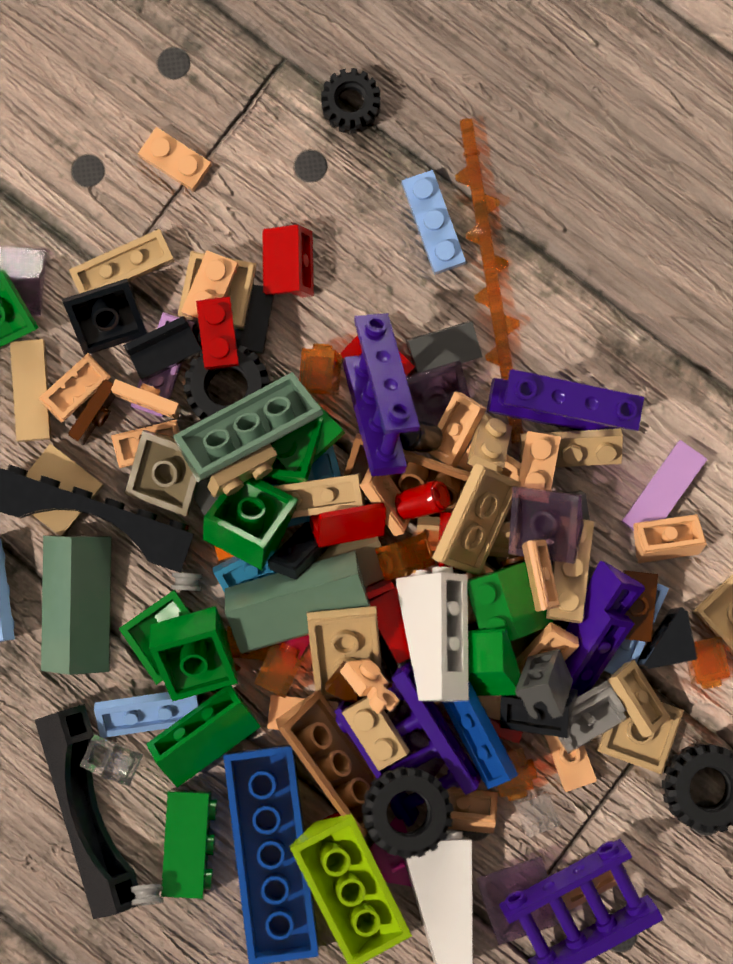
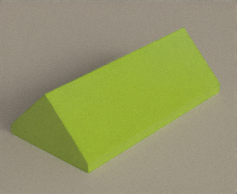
M352 814L315 821L289 847L347 964H362L412 937Z

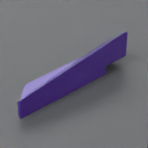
M604 561L598 563L587 585L583 622L580 624L569 622L566 631L577 636L579 640V647L565 660L573 679L571 688L578 690V697L592 689L635 623L624 614L645 590L641 583Z

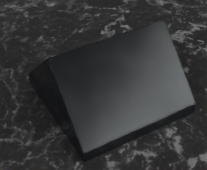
M127 278L62 299L84 356L87 353H95L135 340L147 334L133 287Z
M679 607L668 611L652 635L651 642H648L641 652L637 662L640 669H652L698 660L687 610Z

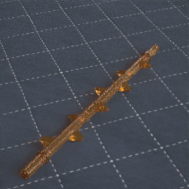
M466 118L459 122L464 146L463 157L466 159L467 166L455 175V180L469 186L471 189L476 226L465 234L466 239L480 245L486 287L474 297L475 302L490 307L496 347L485 354L486 361L499 366L501 379L508 380L509 371L513 369L508 335L517 329L520 323L519 320L504 315L498 274L509 265L508 260L494 254L488 214L500 206V201L484 193L478 156L480 155V150H477L473 119ZM508 417V423L512 426V444H519L520 434H524L522 419Z

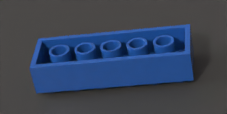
M290 745L226 753L223 755L249 964H268L319 957L320 948L313 894L289 848L305 832L295 751Z

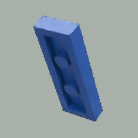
M469 681V701L442 703L488 790L512 780L518 776V773Z

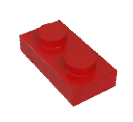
M230 296L196 301L205 370L239 366Z

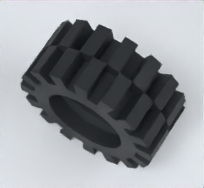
M346 68L342 69L339 75L333 73L330 76V81L326 80L324 83V90L321 92V104L325 119L329 120L330 126L333 128L339 127V131L345 133V129L350 130V134L356 133V129L366 130L367 125H372L375 122V117L380 112L381 98L379 86L376 87V81L373 77L371 79L368 78L367 72L362 71L359 74L356 68H351V72L346 73ZM355 90L362 95L364 103L358 111L346 112L340 108L338 98L344 91Z

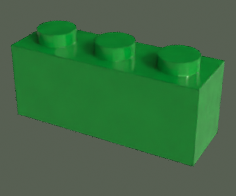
M231 685L218 691L146 745L155 763L178 788L239 742L248 738L261 726L251 709Z
M180 789L168 791L161 897L203 899L206 895V890H212L213 869H207L208 855H214L215 834H209L210 820L216 821L217 800L211 799L212 791Z

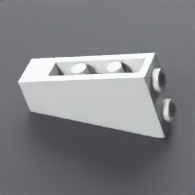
M452 567L432 568V573L429 570H412L409 577L396 578L398 597L419 701H469L467 575L453 573Z
M446 831L448 836L444 841L441 840L437 844L439 846L434 851L429 850L425 852V856L419 858L417 856H411V859L404 858V862L433 962L435 964H473L472 840L468 837H463L462 831Z

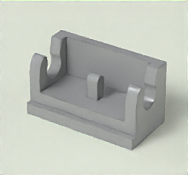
M608 680L577 697L574 702L571 715V733L568 738L558 737L568 754L627 720L624 714L626 710Z

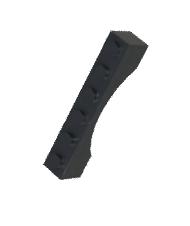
M10 464L7 470L0 468L1 513L19 519L36 513L54 510L78 511L94 515L112 523L126 533L140 548L149 563L181 573L194 536L193 533L188 532L189 525L171 519L169 525L156 521L157 514L139 508L137 514L123 510L125 507L124 503L107 497L104 503L91 499L92 492L78 487H73L72 492L59 488L60 481L42 475L40 481L28 478L27 470Z
M85 704L36 719L35 724L93 919L117 915L137 907L132 905L135 894L131 892V887L138 886L135 871L113 843L98 808L92 776L94 734Z

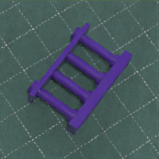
M389 314L355 316L354 323L362 354L361 356L344 357L343 368L371 477L402 474L406 471L407 463L399 435L402 432L419 431L420 426Z
M511 369L508 380L492 379L486 412L576 431L619 428L639 431L644 397Z
M410 663L397 669L392 676L394 681L392 683L393 687L388 689L398 699L406 700L412 710L411 716L394 726L401 737L416 728L424 729L430 738L428 746L391 767L389 765L378 771L342 714L343 710L351 706V704L343 700L334 711L339 728L344 733L348 732L377 779L387 770H395L397 767L417 768L437 757L438 759L442 758L448 767V774L438 779L444 789L448 790L453 786L460 787L465 795L478 789L482 778L435 702L419 701L413 668ZM403 791L391 799L390 805L395 816L400 820L403 819L406 826L410 827L414 824L419 814L416 807L425 803V801L415 792L408 795L406 791Z
M621 839L602 844L596 852L524 891L513 892L505 901L499 904L509 924L519 920L536 954L528 959L530 964H583L664 920L649 895L639 898L622 864L633 857ZM609 870L627 902L624 908L613 914L608 913L592 879ZM579 886L597 920L594 924L583 930H578L561 897ZM548 903L566 935L565 940L552 947H548L531 912Z

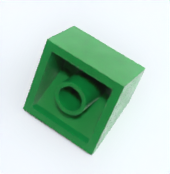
M252 477L243 482L244 486L234 494L226 496L223 493L217 498L204 516L203 540L262 570L268 562L267 560L278 548L297 507L298 499L260 479L255 480Z
M525 561L467 580L468 596L479 630L506 629L509 640L513 641L544 629L550 622L554 623L553 619L546 618L547 610L538 612L535 610Z
M216 606L151 624L149 650L172 702L238 684L228 635Z

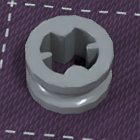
M172 572L175 583L171 585V589L201 591L202 587L198 585V581L202 579L203 574Z
M162 884L131 887V892L135 894L132 905L143 906L163 903V898L159 896V891L163 889Z

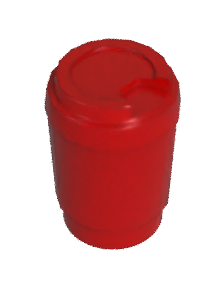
M438 480L429 481L404 490L402 493L397 494L395 498L397 512L404 520L445 511L450 505L449 490L443 482Z

